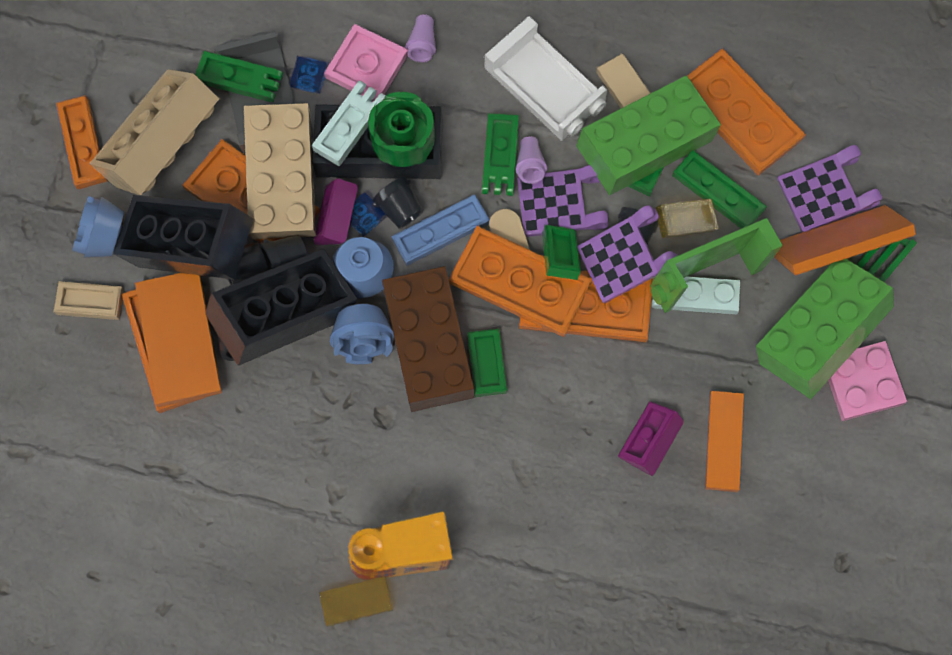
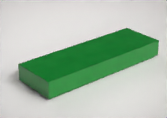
M694 150L689 153L673 172L672 176L741 229L754 224L767 208L764 203Z

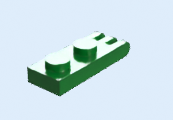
M203 51L195 75L206 86L267 102H274L276 95L265 89L278 91L280 84L274 80L280 81L283 77V72Z
M488 113L482 194L488 195L489 183H495L494 195H501V184H507L506 194L507 196H513L519 115Z

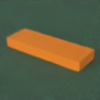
M85 95L56 103L74 186L78 190L108 182L103 175L89 164L100 151L89 99Z
M711 391L709 394L705 490L739 492L744 393Z

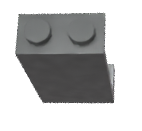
M275 31L270 33L260 32L250 38L242 40L232 39L224 42L222 45L215 46L216 52L219 55L283 72V77L280 81L274 80L280 84L278 91L265 89L276 95L274 102H267L228 91L238 130L237 137L244 155V106L294 104Z

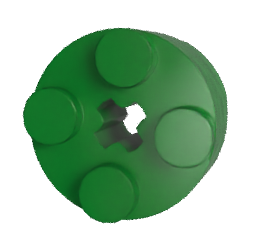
M394 92L386 95L384 100L375 104L371 109L368 126L372 146L382 162L398 167H407L425 162L434 146L435 129L432 111L420 97L409 92Z

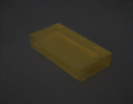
M712 199L661 204L655 207L659 215L658 224L662 238L708 233L719 229Z
M385 577L319 592L327 627L393 611Z

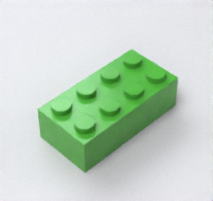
M686 75L582 128L576 147L596 172L597 178L610 196L654 173L661 167H665L688 155L692 150L696 151L711 143L721 124Z
M848 259L832 263L756 345L759 364L811 400L894 308L893 287Z

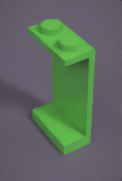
M765 218L667 260L650 285L652 297L658 305H661L664 312L667 313L672 310L688 288L684 280L685 277L740 254L750 274L754 275L761 272L783 244L768 219Z

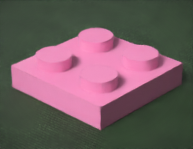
M354 24L324 72L325 78L352 91L358 81H362L366 84V88L361 94L362 96L369 87L377 90L372 100L374 102L380 93L385 95L408 57V50Z
M886 341L857 348L828 380L842 421L902 406L907 403Z

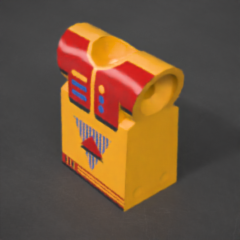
M444 512L385 524L374 529L365 528L359 530L352 536L348 549L350 568L358 578L363 580L445 570L450 568L453 560Z

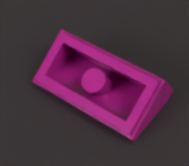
M336 178L325 187L316 226V236L313 239L315 245L345 243L358 188L356 184Z
M649 401L618 457L644 473L653 476L684 423L683 419L675 410Z

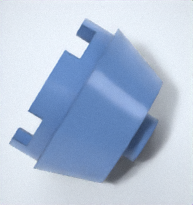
M88 196L72 251L85 254L84 258L112 256L115 243L117 244L123 227L121 222L124 211L103 197L98 199Z
M356 237L346 241L335 251L331 259L356 298H366L380 293L384 290L382 280L392 278L394 265L390 252L382 243L371 238Z
M357 304L348 306L338 313L330 336V344L333 347L334 355L340 354L345 356L346 363L370 364L374 356L381 355L382 353L386 357L390 355L395 337L384 312L379 307L369 304Z

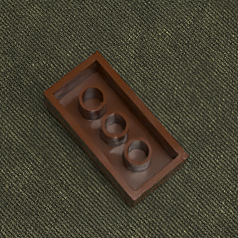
M438 267L382 280L411 412L473 399L474 387L446 267Z

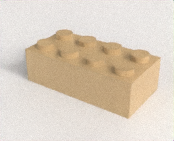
M167 69L89 164L116 188L142 195L154 186L155 178L160 171L167 168L174 161L175 153L178 149L193 138L194 130L199 123L206 120L213 113V106L219 98L194 73Z
M309 104L244 106L248 216L253 218L249 235L252 239L287 238L295 235L315 237L312 127Z

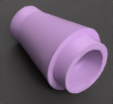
M419 15L416 18L414 28L405 47L408 50V57L416 62H427L431 60L436 52L434 20L428 15Z
M525 137L520 142L516 173L525 183H537L544 178L547 172V165L539 148L538 140L534 137Z

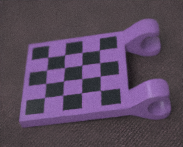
M852 145L835 155L777 177L778 183L802 233L859 211L872 209L880 204L882 196L878 189L870 190L856 198L842 168L858 162L861 152L857 145Z
M590 165L580 169L545 173L541 181L532 184L525 183L520 177H517L522 224L526 237L542 235L545 225L570 228L575 231L608 228V215L606 211H597L585 215L581 183L600 182L597 178L598 175Z
M645 206L631 217L577 246L603 303H607L657 276L667 260L678 256L676 253L668 251L656 260L652 257L639 228L659 219L655 208Z

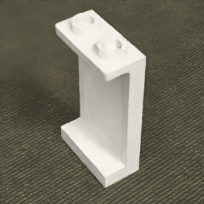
M528 16L485 54V69L551 132L563 141L569 134L571 136L576 135L584 126V121L591 114L596 116L606 106L607 89L604 86L597 89L537 33L538 24Z

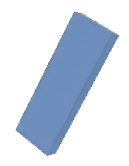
M474 194L391 237L404 263L408 266L473 233L476 226L481 228L487 226L490 219Z

